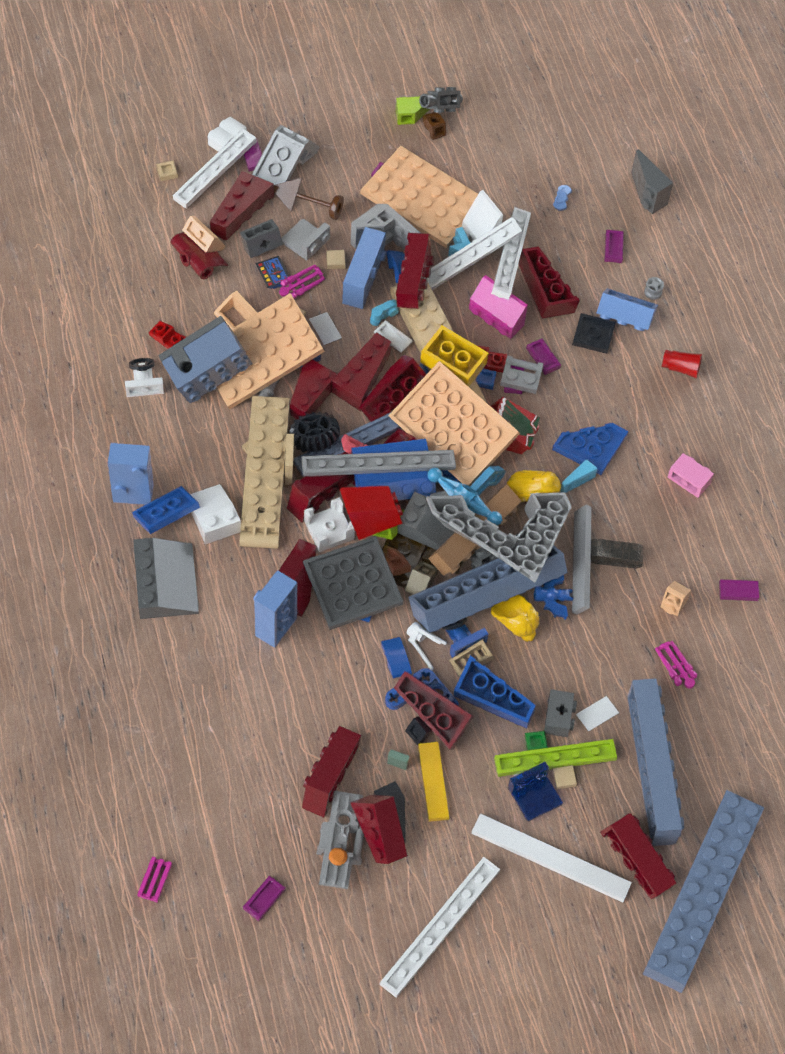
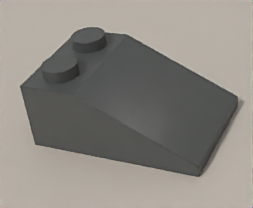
M639 149L636 150L631 174L641 204L651 214H654L668 205L673 182Z
M414 492L401 516L402 524L398 525V533L437 550L455 532L445 527L432 514L426 496Z

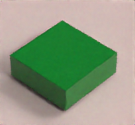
M545 731L525 733L527 751L548 748Z

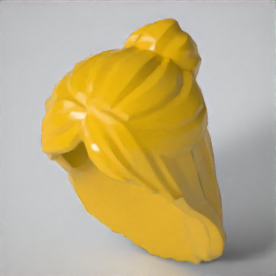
M517 471L507 481V485L522 502H528L531 493H559L561 490L560 480L551 471Z
M518 594L507 601H502L492 606L491 614L493 617L505 625L514 635L521 637L522 640L527 642L534 640L536 629L539 626V613L525 597Z

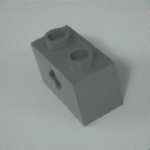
M273 219L240 232L244 250L250 258L283 245L279 227Z
M550 690L544 727L545 734L568 737L569 730L573 731L575 719H571L572 712H576L577 701H574V693Z

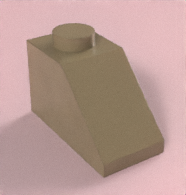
M421 561L412 569L405 591L410 592L409 594L412 596L430 588L439 570L434 565Z

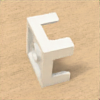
M340 497L331 500V508L314 514L313 507L304 510V522L319 552L354 540L355 530L351 521L348 523L343 513V503Z

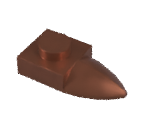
M384 546L383 554L393 576L411 572V565L398 550Z

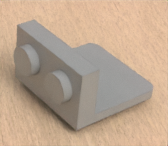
M301 219L282 237V242L299 256L308 260L330 239V226L324 222L319 228H316L305 219Z

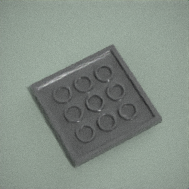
M376 536L303 561L329 630L403 605V599Z

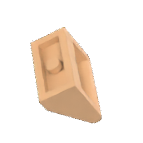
M196 216L189 217L183 231L205 252L222 251L225 248L222 241Z
M238 291L230 294L214 312L216 317L222 316L231 329L235 325L223 314L234 307L245 320L257 314L255 309Z

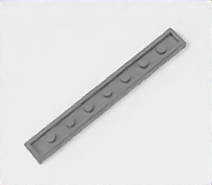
M454 450L302 456L303 476L429 471L431 468L455 470L456 468Z

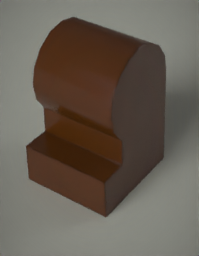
M438 112L423 115V124L430 132L432 140L446 136V121Z

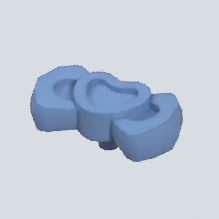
M561 185L558 187L557 196L553 203L555 209L559 211L567 209L568 195L572 193V189L569 186Z

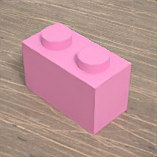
M683 453L671 466L668 478L699 498L711 484L714 473L709 468L697 463L694 458Z

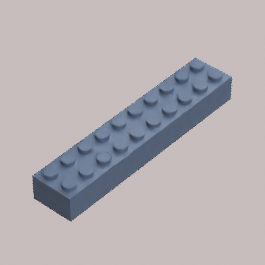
M726 790L643 975L682 993L764 807Z

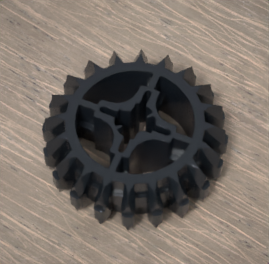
M321 411L318 413L312 412V414H306V416H299V420H294L289 434H294V446L297 450H301L302 453L308 451L309 454L311 452H316L317 454L318 451L324 452L326 448L331 449V445H336V441L339 440L340 426L337 419L333 415H329L328 412L323 414Z

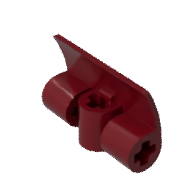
M185 232L176 234L170 241L171 245L180 254L183 265L186 267L191 265V268L203 280L212 275L214 267H228V263L217 251L205 252Z

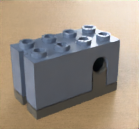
M222 316L217 317L158 355L176 388L189 403L198 401L201 396L215 390L217 386L229 381L234 375L245 371L248 366L252 365L251 360L233 330L227 325Z

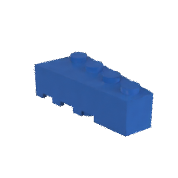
M470 655L454 689V697L527 729L535 713L536 705L517 690L507 685L504 680L498 678L487 667L481 665Z

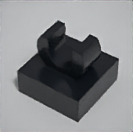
M419 716L413 718L405 730L417 746L423 743L432 731Z

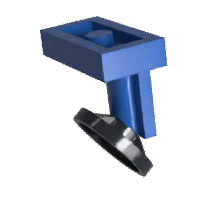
M467 617L461 622L458 620L454 624L442 627L454 643L450 648L451 657H455L482 639L487 643L488 632L486 629L483 628L471 634L465 625Z

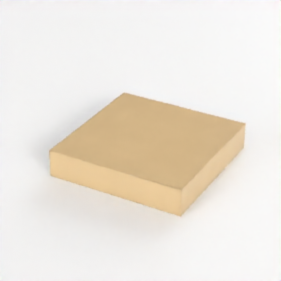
M286 434L285 486H292L294 434Z

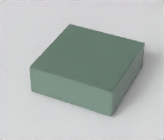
M390 749L387 764L406 770L410 756Z

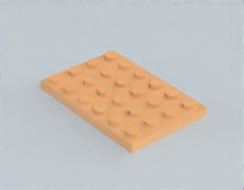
M402 146L393 153L360 191L361 195L375 204H388L423 234H429L432 240L445 248L452 243L456 228L462 227L463 219L478 196V193Z
M291 293L232 328L252 365L248 366L245 371L234 375L229 381L217 386V389L227 407L232 409L325 352Z
M440 361L389 414V417L406 433L414 436L417 440L426 439L429 451L454 450L456 468L455 470L448 471L461 483L471 486L520 434Z

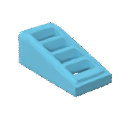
M585 460L562 482L560 492L566 493L595 478L597 467L588 460Z

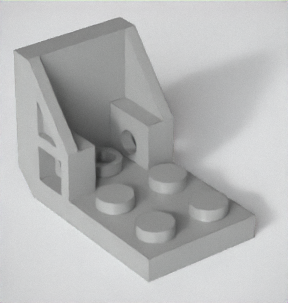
M280 125L274 131L252 175L274 183V185L287 182L297 164L303 165L318 152L320 147L309 139Z
M376 204L351 223V245L357 249L365 227L386 232L385 246L394 241L397 246L404 250L405 245H408V233L420 232L388 204Z

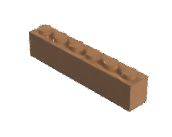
M506 484L491 496L485 504L491 512L497 511L502 515V522L498 525L501 527L507 521L505 517L507 515L512 516L518 510L516 506L522 501ZM476 513L474 515L482 521H485V519L487 520V517H484L482 515ZM454 533L428 559L443 576L449 572L453 574L461 567L459 563L467 561L472 556L471 551L473 549L476 551L480 546Z

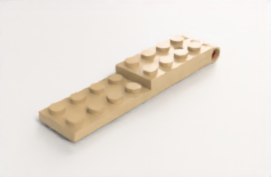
M429 283L427 290H424V301L420 302L419 309L399 308V312L420 354L441 325L453 331ZM397 285L390 287L391 297L395 300ZM474 380L469 388L486 402L476 380Z
M252 396L240 528V547L278 549L290 398Z

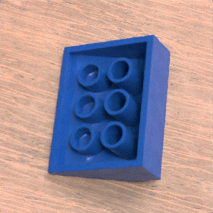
M426 439L351 448L352 454L429 451ZM428 471L354 474L356 487L389 486L391 493H396L398 501L411 499L414 492L426 497L436 493L435 483L428 479Z

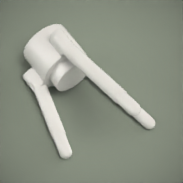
M414 622L407 630V634L410 636L408 641L413 644L430 670H433L432 664L417 644V641L422 642L428 637L438 644L446 645L447 642L435 634L429 633L418 622Z

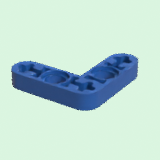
M423 668L413 674L419 680H422V676H429V681L423 680L422 682L434 690H442L443 696L459 706L456 698L432 670ZM394 688L386 693L385 705L389 709L397 710L407 704ZM391 697L394 699L398 697L397 703L395 701L390 702Z

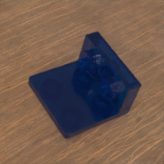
M546 762L524 771L509 780L508 790L527 821H531L558 808L563 803L547 777L549 767Z

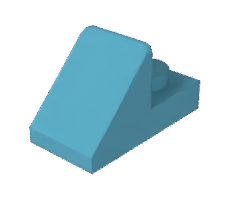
M463 227L456 228L455 236L453 237L455 245L449 247L448 256L453 255L470 244Z

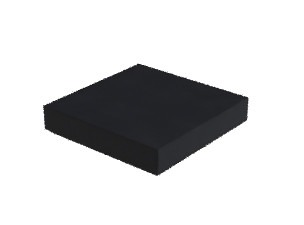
M581 313L572 345L607 354L616 322Z

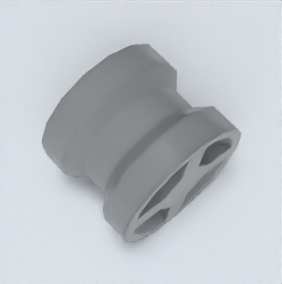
M658 277L649 278L644 290L645 296L651 300L659 299L662 295L664 282Z

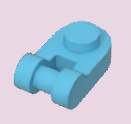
M392 299L374 307L371 312L370 324L378 326L381 320L389 316H395L399 312L397 301Z

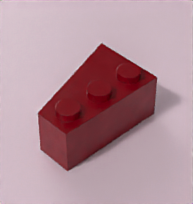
M313 359L305 363L290 402V416L299 420V416H306V414H312V412L315 413L332 392V380L337 373Z
M368 795L350 802L376 863L390 864L408 856L394 796Z

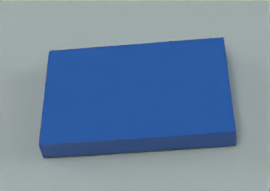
M180 486L133 511L132 514L149 534H152L197 510L200 506L198 501Z

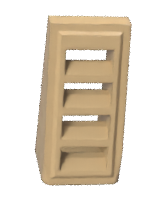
M483 639L449 660L459 677L464 669H461L457 662L461 660L465 667L467 664L464 659L465 657L469 658L471 654L475 653L478 658L476 661L481 665L494 659ZM479 650H482L484 653L483 657L479 654Z

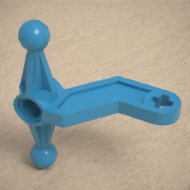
M488 467L471 486L443 477L442 471L438 468H431L428 471V479L433 483L439 482L449 496L462 495L469 510L487 517L488 521L497 526L501 524L502 515L497 511L491 512L479 496L488 486H495L502 480L506 473V470L502 467Z

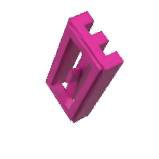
M152 856L139 888L138 897L158 903L172 867V862H165L163 859L158 860ZM156 864L157 868L153 875L148 891L145 894L144 891L146 889L147 883L153 871L154 865ZM163 866L165 867V870L158 885L157 891L155 893V896H151L157 878Z

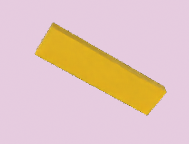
M439 743L418 744L428 821L449 820Z

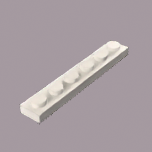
M242 129L173 195V200L187 209L257 142L256 137Z
M511 217L432 267L431 276L427 278L431 289L434 290L521 235L523 232L515 219Z

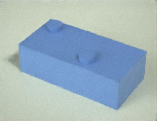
M365 227L343 282L342 304L360 309L364 308L381 261L384 262L386 259V232Z
M110 443L108 469L113 502L144 505L152 502L154 484L150 446Z
M278 570L262 591H257L253 599L255 606V636L274 648L297 619V582Z

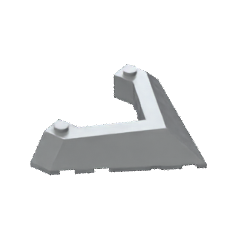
M565 492L531 493L524 508L529 520L516 537L511 533L509 535L498 530L499 526L486 519L482 521L475 517V513L468 509L462 495L427 496L426 498L432 514L445 527L489 551L533 582H536L572 507Z

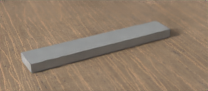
M585 505L574 512L572 597L574 599L572 601V613L576 615L590 608L592 508L589 505Z

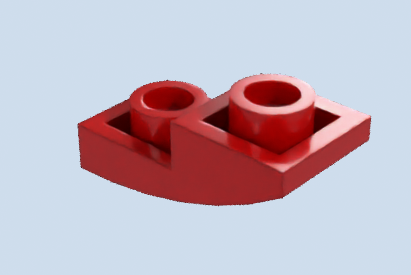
M159 321L148 332L153 339L167 349L186 338V336L175 332L173 326Z
M478 346L489 353L484 368L503 373L507 354L490 352L489 347Z

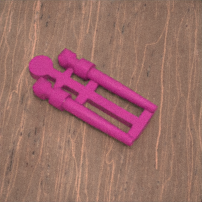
M314 264L282 280L279 294L285 297L292 290L291 295L296 299L297 296L303 295L304 292L324 281L325 277L319 267ZM312 269L316 271L303 279L299 278L308 273L309 271H311ZM317 275L320 277V279L307 286L303 284Z
M668 641L655 648L675 685H682L681 678H684L685 687L692 689L695 686L694 679L697 678V673L693 671L694 668L687 662L675 643ZM669 646L673 647L674 651L676 652L678 658L681 661L680 663L671 651V649L669 648ZM665 649L674 663L673 666L670 665L660 650Z

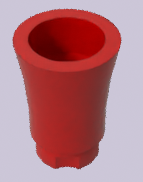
M665 350L662 367L697 379L702 354Z

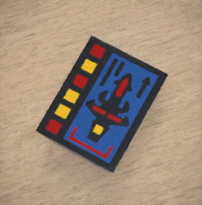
M279 256L255 263L267 288L275 289L281 287V281L289 277Z

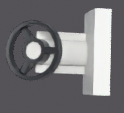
M137 358L129 362V368L133 370L134 380L125 381L127 397L164 394L162 377L153 378L152 367L155 366L153 359Z

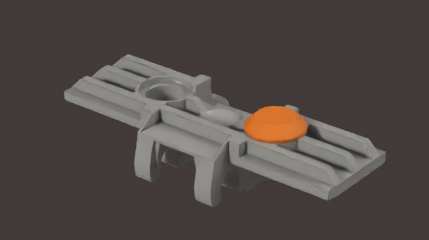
M334 791L329 822L321 824L320 842L316 852L317 855L324 853L319 885L348 889L352 865L362 864L361 852L364 834L360 825H358L359 822L350 802L363 798V795ZM346 815L350 818V822L343 825L339 822V817ZM349 833H356L353 853L346 852Z

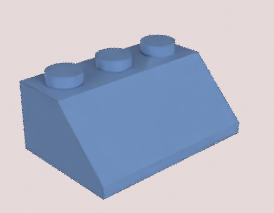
M607 288L602 294L596 313L600 314V317L603 319H616L617 323L627 326V324L634 325L635 329L644 331L650 328L658 304Z

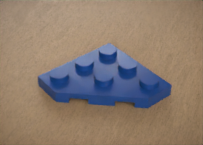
M608 423L597 428L594 426L582 428L577 432H562L553 445L552 450L580 465L585 460H588L597 467V474L602 475L627 437L628 431L614 423Z

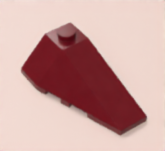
M403 355L390 367L359 409L370 422L390 413L426 376V373L413 357Z
M301 539L298 540L278 570L297 582V615L300 617L303 616L310 603L312 589L303 561L315 557L317 551L316 545Z

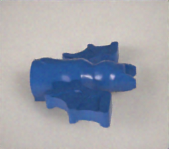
M564 575L544 583L543 588L541 586L535 587L534 601H544L543 610L551 611L554 618L562 617L566 620L568 617L567 607L558 604L556 600L573 601L574 598L570 596L573 590H557L554 588L556 585L563 584Z

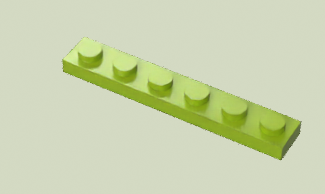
M613 739L494 756L498 777L551 770L571 765L580 766L617 760Z

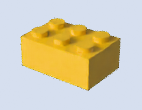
M441 325L421 351L420 363L432 369L440 361L469 387L485 367L489 353Z

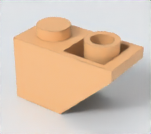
M676 581L672 582L666 589L661 608L669 614L678 616L689 599L691 590Z

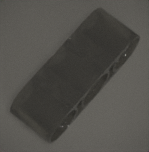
M604 539L591 540V563L635 569L643 566V545Z

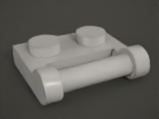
M508 355L500 386L536 394L543 363H531L514 359L513 356ZM511 365L536 371V373L533 374L525 371L512 369Z

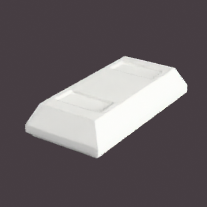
M386 320L374 331V333L377 332L390 340L391 346L400 353L413 342L412 339Z

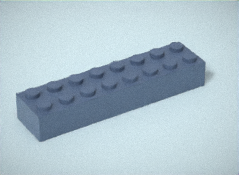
M553 545L536 582H533L501 559L493 560L409 596L413 616L429 633L438 631L442 627L454 624L458 620L472 616L481 610L491 608L497 603L507 601L513 596L523 594L527 590L541 586L552 579H557L568 573L564 553Z
M642 679L632 681L627 699L652 846L674 845L678 838L681 837V831L684 829V819L680 817L679 813L681 801L676 796L678 783L677 779L673 778L674 761L670 760L669 755L671 753V743L667 741L666 737L668 725L663 719L665 707L660 702L662 689L661 686H658L657 679Z

